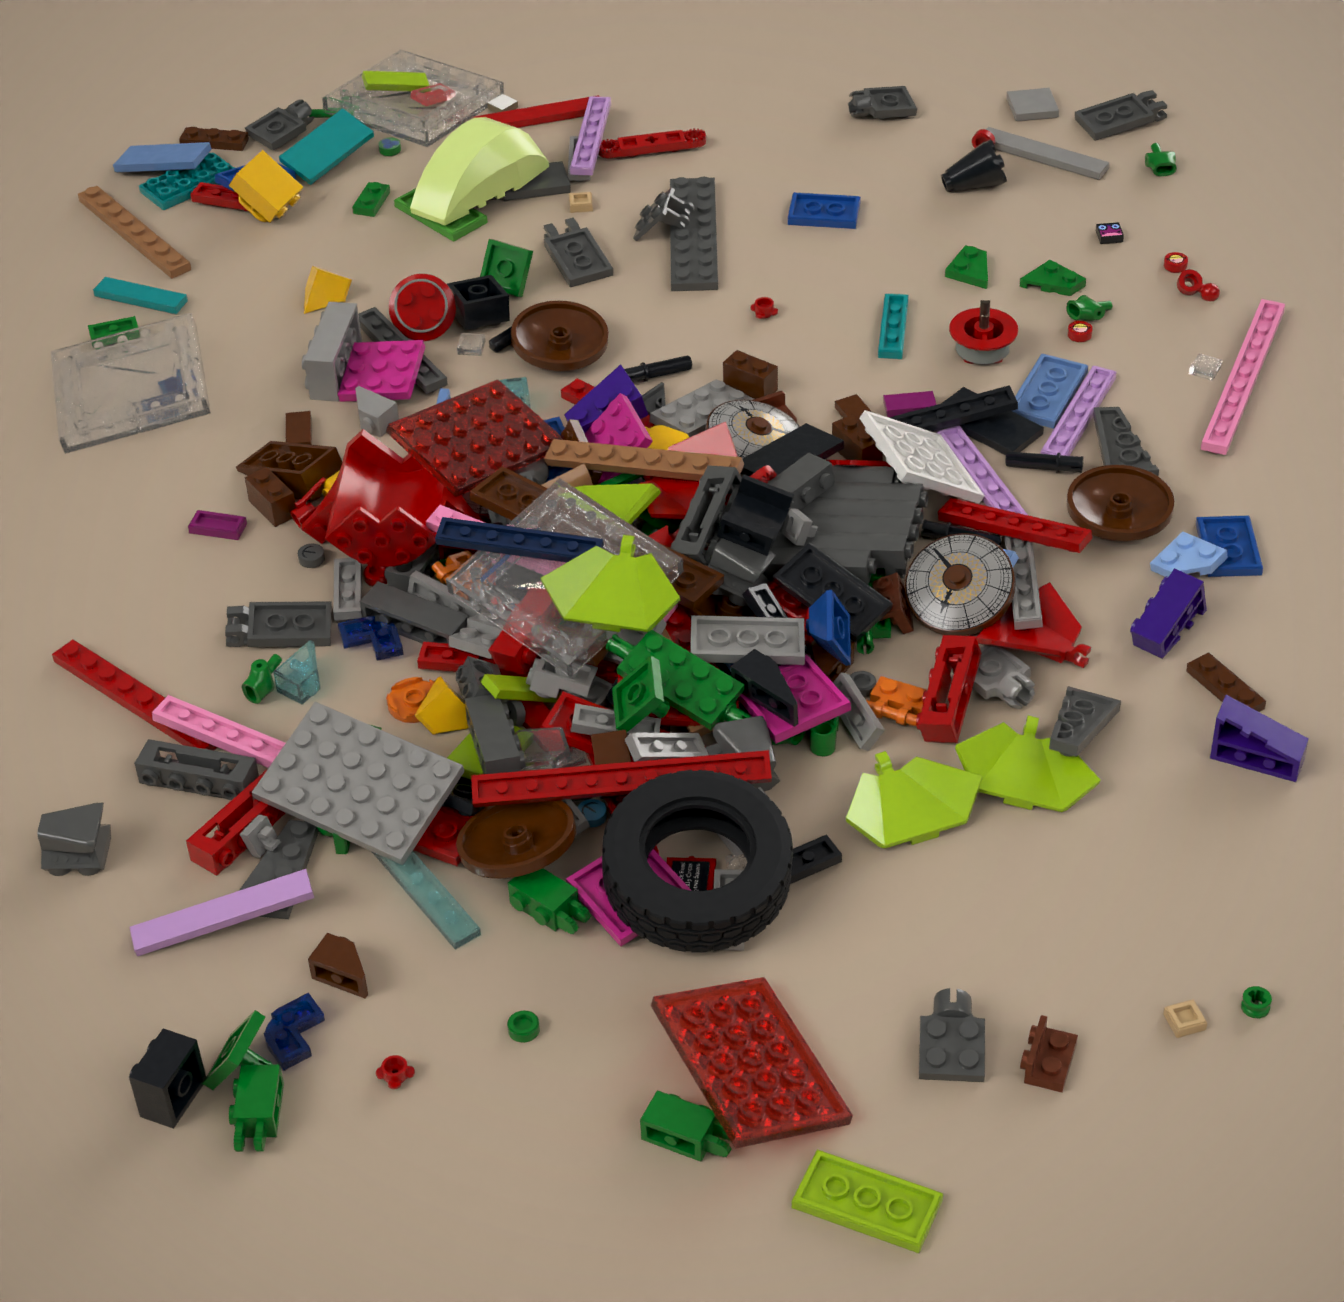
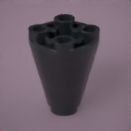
M991 139L981 143L945 170L944 174H941V180L947 192L950 190L954 192L998 186L1007 182L1005 173L1001 170V168L1005 167L1004 161L1000 154L996 156V149Z

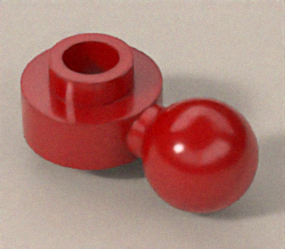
M1188 269L1183 271L1177 280L1178 290L1185 295H1194L1199 292L1205 301H1215L1220 295L1218 286L1214 283L1203 284L1201 275L1195 270ZM1185 282H1190L1192 286H1186Z

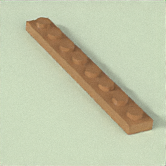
M89 187L85 191L78 193L79 201L171 279L191 270V264L186 258L100 187Z
M553 439L544 458L548 466L576 468L585 464L587 470L700 481L708 465L736 467L739 474L744 466L742 457Z

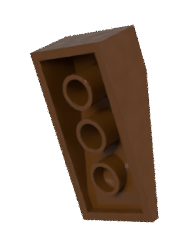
M270 441L236 466L238 472L249 476L267 467L294 493V498L302 499L322 477L328 479L341 469L342 460L336 447ZM324 483L308 501L317 500L322 496Z

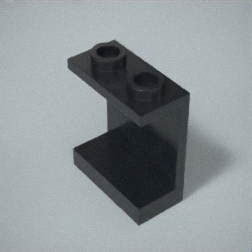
M743 475L738 493L729 511H725L721 519L717 537L768 556L787 517L794 494Z

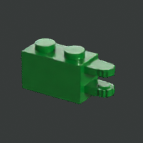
M544 868L530 874L514 877L508 882L510 904L516 910L523 911L533 917L540 925H546L555 932L560 928L565 932L567 931L568 934H574L579 928L575 919L586 923L592 916L589 910L579 903L578 889Z
M280 1064L241 1065L239 1078H234L233 1096L236 1099L235 1105H230L229 1124L235 1126L233 1143L235 1152H243L246 1138H254L255 1150L264 1151L266 1138L277 1137L284 1089Z
M658 1090L640 1119L641 1140L700 1162L703 1160L706 1152L722 1156L723 1158L727 1157L732 1148L724 1140L727 1139L733 1142L740 1135L738 1127L718 1119L717 1112L709 1107L697 1105L683 1100L675 1094H667Z

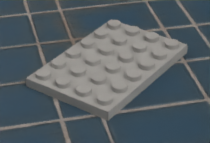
M314 702L252 791V795L261 802L332 834L335 833L343 839L403 865L464 773L463 765L318 702Z

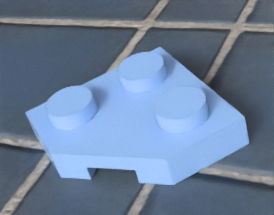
M1182 532L1150 562L1151 571L1164 577H1169L1174 568L1186 574L1199 572L1200 576L1212 574L1228 558L1227 550Z

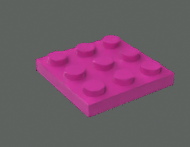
M424 341L354 343L338 392L340 402L357 401L355 390L357 386H361L390 400L410 399L426 347Z
M619 393L610 402L606 410L593 422L592 426L585 433L589 443L648 448L653 442L628 397L622 393ZM602 471L603 474L597 484L622 473Z
M807 654L805 655L804 665L783 664L778 666L797 701L798 725L795 727L743 694L737 699L752 717H764L770 738L775 744L851 711L850 701Z
M653 849L647 858L652 870L670 885L691 890ZM602 856L566 878L568 884L578 889L579 901L620 947L639 936L631 930L630 926L627 927L608 901V895L605 893L603 884Z

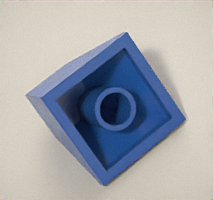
M827 590L809 607V619L806 620V630L808 635L812 636L821 648L845 666L851 665L850 614L832 590Z

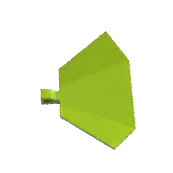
M652 483L583 485L554 490V492L626 527H629L661 494L660 489Z
M623 535L619 555H613L595 546L541 577V582L565 621L592 624L593 629L620 632L621 628L649 632L680 601V596L652 553L636 558L633 557L636 549L635 544H633L635 538L630 535Z
M1027 716L1022 735L1016 733L1006 723L1002 722L956 744L955 750L964 770L982 775L978 792L1001 797L1004 804L1032 810L1034 805L1064 812L1094 789L1101 781L1079 755L1077 757L1064 756L1058 751L1049 749L1050 738H1035L1039 721L1037 717Z
M887 752L875 754V759L878 763L875 764L874 768L878 775L862 773L846 815V822L878 847L886 849L910 841L911 845L939 837V832L968 822L982 781V775L917 756L901 769L894 771Z

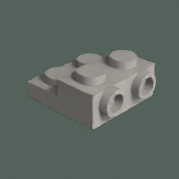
M490 610L479 611L478 615L467 618V628H462L460 632L449 636V647L493 659L488 650L511 617H503L500 613L495 614L494 611Z
M544 651L541 659L535 658L526 684L530 685L529 690L534 691L543 698H557L561 689L577 697H587L598 667Z

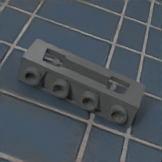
M707 466L704 475L700 478L697 491L690 501V507L686 516L680 524L675 541L671 544V549L706 566L709 565L714 548L722 539L717 537L721 519L725 511H729L740 487L742 477L736 467ZM731 494L728 504L726 506L724 504L726 502V495ZM708 540L710 545L704 556L702 551L704 548H706V542Z
M150 739L147 740L134 763L140 784L228 800L234 799L259 777L256 758ZM160 751L175 753L177 760L171 759L172 755L170 754L166 758L161 757ZM221 761L234 763L236 766L233 770L229 769L227 764H223L221 767Z

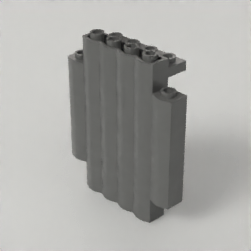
M832 465L835 484L800 510L813 521L812 525L818 527L815 537H807L804 546L795 545L781 533L784 526L783 523L770 550L777 555L763 573L768 581L773 582V575L810 543L867 585H869L871 575L876 574L877 568H884L885 576L897 572L901 579H905L907 563L910 561V558H913L915 541H918L919 527L923 523V507L927 508L928 492L924 491L923 484L902 483L897 478V473L893 467Z

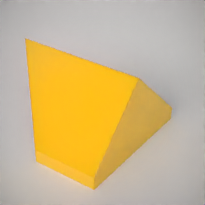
M312 266L305 287L304 314L327 307L328 302H345L352 279Z
M441 676L438 677L414 716L433 735L467 729L468 724L463 699Z

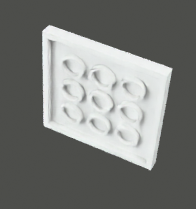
M864 410L859 419L866 427L865 431L872 436L876 442L875 446L883 452L887 458L886 462L894 468L897 478L905 484H923L924 490L932 489L944 496L952 495L967 502L971 501L979 504L985 495L940 434Z

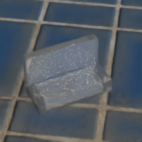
M562 727L523 729L515 733L519 738L520 751L523 750L526 768H521V771L561 768L572 760Z

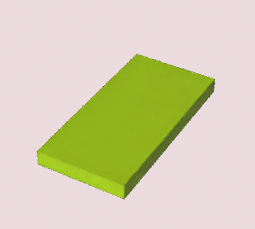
M817 1149L792 1199V1208L920 1253L943 1201V1193Z

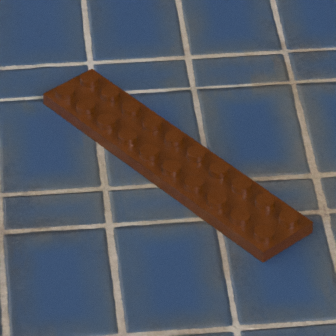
M503 466L470 491L471 501L527 529L600 538L604 542L603 549L613 555L620 554L623 535L634 536L633 544H635L636 549L633 557L636 558L652 553L680 596L678 604L692 611L724 583V574Z

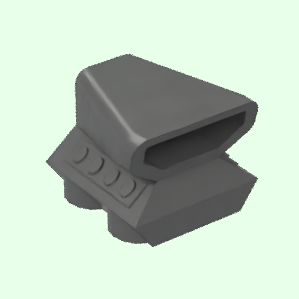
M722 538L714 548L708 567L724 574V583L712 594L727 596L733 604L749 607L742 594L748 588L764 583L767 584L768 579L763 573L777 554L770 551L769 555L765 556Z
M763 716L722 722L714 726L713 736L717 744L705 747L709 755L769 750L772 782L752 785L755 788L761 787L763 791H767L780 782L774 771L776 759L767 723Z
M104 802L41 815L37 835L42 850V870L49 871L54 876L66 875L71 870H78L80 874L90 876L98 873L100 870H104L111 842V824H101Z

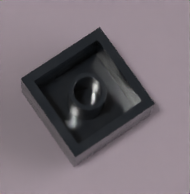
M492 275L447 283L456 302L455 318L465 330H476L482 326H495L502 322L510 321L509 295Z
M164 1028L157 1038L149 1043L147 1052L140 1062L132 1067L129 1074V1081L140 1117L173 1129L202 1088V1083L206 1078L197 1040Z

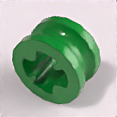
M1260 986L1248 987L1242 996V1011L1251 1018L1260 1019L1267 1016L1272 1003L1270 992ZM1255 1000L1260 1001V1002H1258V1005L1253 1004V1003H1255Z

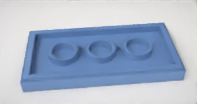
M210 142L130 146L113 164V167L117 173L195 169L211 151Z
M1041 354L1015 396L1018 402V409L1013 410V412L1041 426L1054 429L1087 375L1088 365Z

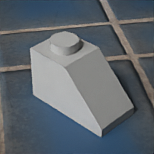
M361 386L355 388L361 429L377 437H382L399 423L397 402Z

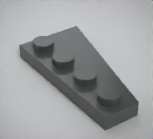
M1094 407L1093 418L1103 466H1134L1159 476L1158 467L1151 463V456L1147 450L1144 451L1141 447L1139 437L1132 433L1131 425L1120 407Z
M1068 686L1066 696L1062 702V708L1058 714V720L1055 723L1050 738L1049 749L1058 751L1064 756L1077 757L1120 711L1121 700Z
M289 820L276 838L281 843L273 851L268 850L240 890L306 869L319 833L317 826L306 821ZM294 905L259 917L289 919Z

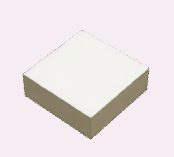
M504 94L487 102L488 109L495 113L518 108V101Z

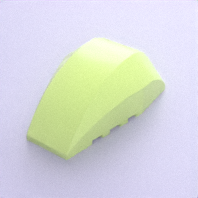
M487 117L473 118L453 131L434 152L416 187L410 207L411 213L439 224L447 225L468 215L469 209L475 206L479 209L486 206V201L493 197L500 199L505 196L506 191L510 189L516 191L546 170L549 167V161L530 135L523 130Z

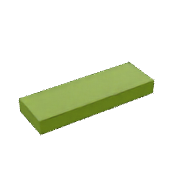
M363 71L362 73L366 90L429 92L430 85L425 73Z
M484 674L481 681L482 685L495 699L556 703L562 694L559 692L557 698L540 697L534 691L529 690L530 685L526 684L527 677Z

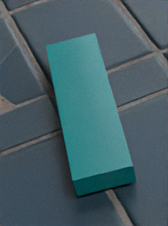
M104 277L93 289L94 296L172 314H177L188 302L187 294Z
M885 294L878 358H903L909 295Z

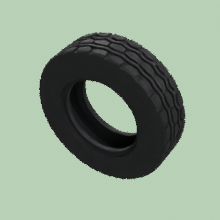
M708 770L677 771V773L661 775L641 784L636 790H632L622 799V803L620 802L616 806L604 830L602 873L605 893L608 895L610 905L617 912V916L627 927L630 926L633 932L644 939H648L649 942L662 947H668L672 950L691 951V953L714 952L728 949L731 946L735 947L742 942L748 941L749 938L755 937L765 930L767 925L773 922L778 916L779 910L783 908L788 896L792 872L793 843L790 828L785 817L782 816V812L769 799L770 797L760 789L753 787L752 784L740 778L737 779L732 775L721 772L717 773ZM688 830H705L720 834L735 843L744 854L747 865L739 876L722 887L706 891H691L675 887L662 880L652 870L647 858L653 848L670 835Z

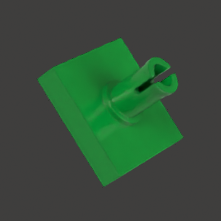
M489 239L480 277L492 275L508 294L523 297L533 251L495 239Z
M649 656L612 688L615 724L618 731L626 730L627 733L650 713L655 714L658 718H663L670 709V703L664 700L660 661L653 656Z
M254 1010L230 1034L202 1083L203 1085L214 1090L241 1065L272 1064L271 1061L266 1060L249 1049L266 1016Z

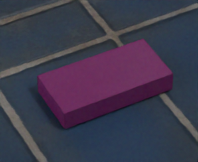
M933 391L883 395L887 417L937 405Z
M197 510L188 525V529L191 534L239 540L247 525V519L244 516Z

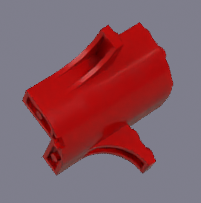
M362 429L347 443L342 466L334 484L316 510L303 522L301 530L321 544L328 541L359 563L389 567L413 561L436 542L435 537L437 533L426 526V520L439 505L482 522L485 521L472 510L460 493L452 468L456 443L439 430L435 429L408 455L402 458L366 430Z

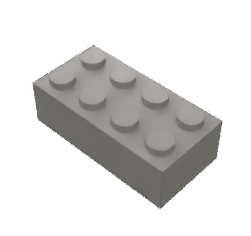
M328 302L325 311L321 312L320 323L315 327L313 340L309 341L307 354L302 357V369L306 371L305 388L309 389L310 400L339 402L338 392L353 345L356 342H362L357 303Z

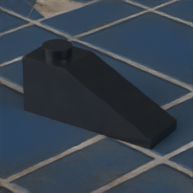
M754 649L731 666V677L745 685L743 695L794 727L798 725L797 701L779 667L771 657Z

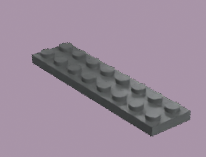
M678 177L670 179V188L675 189L673 195L684 202H691L694 205V211H690L688 216L690 219L689 225L682 221L685 224L684 229L670 225L671 291L718 290L715 177Z

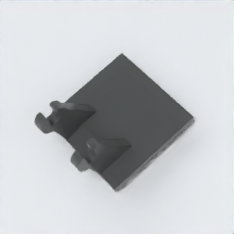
M672 187L665 193L662 191L655 198L651 206L646 205L640 212L641 219L635 225L636 232L633 239L635 241L639 240L658 222L684 229L685 224L682 221L689 225L690 219L688 216L690 211H694V205L691 202H684L674 196L675 189Z

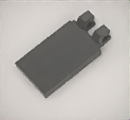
M1153 90L1142 92L1137 96L1135 93H1131L1075 111V120L1096 141L1152 123L1154 120L1158 122L1167 118V114L1161 110L1167 109V104L1164 101L1155 102L1153 99L1157 98V94Z
M563 161L549 163V167L522 188L516 191L512 189L506 191L503 197L504 201L571 193L570 182Z
M574 217L565 219V224L568 228L565 229L566 233L560 235L553 223L544 225V230L547 233L544 234V246L569 287L613 276V267L587 227L580 229Z
M331 601L249 602V607L244 605L227 607L228 621L225 627L227 647H241L243 644L248 645V647L331 646Z

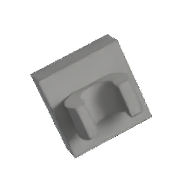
M789 509L781 533L793 544L804 546L807 537H815L818 527L812 525L813 521L799 509Z
M258 815L240 833L251 855L258 858L267 850L273 851L281 843L279 839H276L278 836L267 816Z

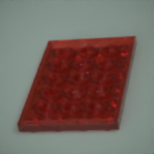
M498 379L389 423L386 429V433L455 497L471 491L502 466L511 471H516L545 458L553 439L565 440Z
M765 977L653 997L651 1007L735 1149L850 1125L853 1114Z

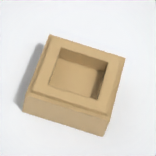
M591 192L569 193L570 213L593 211Z
M1194 999L1164 1007L1163 1015L1176 1038L1207 1029V1021Z

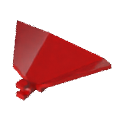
M726 421L668 447V450L738 457ZM644 475L645 482L638 484L652 483L661 491V494L647 507L650 516L653 518L684 519L700 481Z
M1050 582L1038 588L1043 627L1015 630L1011 602L1008 610L995 624L984 628L976 636L980 645L1031 652L1059 663L1067 660L1082 668L1088 664L1089 658H1083L1079 653L1087 656L1091 652V647L1085 644H1079L1074 647L1082 626Z

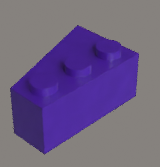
M620 364L567 411L564 416L567 423L569 419L578 420L585 434L593 422L599 418L619 393L628 397L640 419L648 416V412L642 395Z
M1175 568L1169 577H1164L1160 583L1158 593L1147 601L1144 613L1140 618H1136L1131 625L1130 633L1132 634L1133 645L1163 659L1180 640L1181 636L1178 634L1183 628L1190 629L1194 625V621L1191 620L1197 613L1203 615L1207 611L1204 581Z
M1225 695L1216 717L1210 759L1296 782L1305 760L1309 738Z

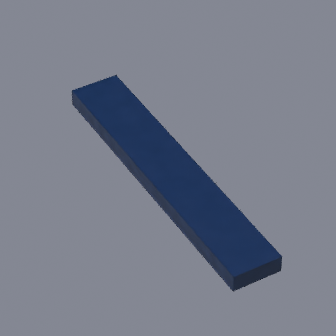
M442 517L435 537L437 545L559 562H569L595 546L602 549L604 546L603 539L446 517Z

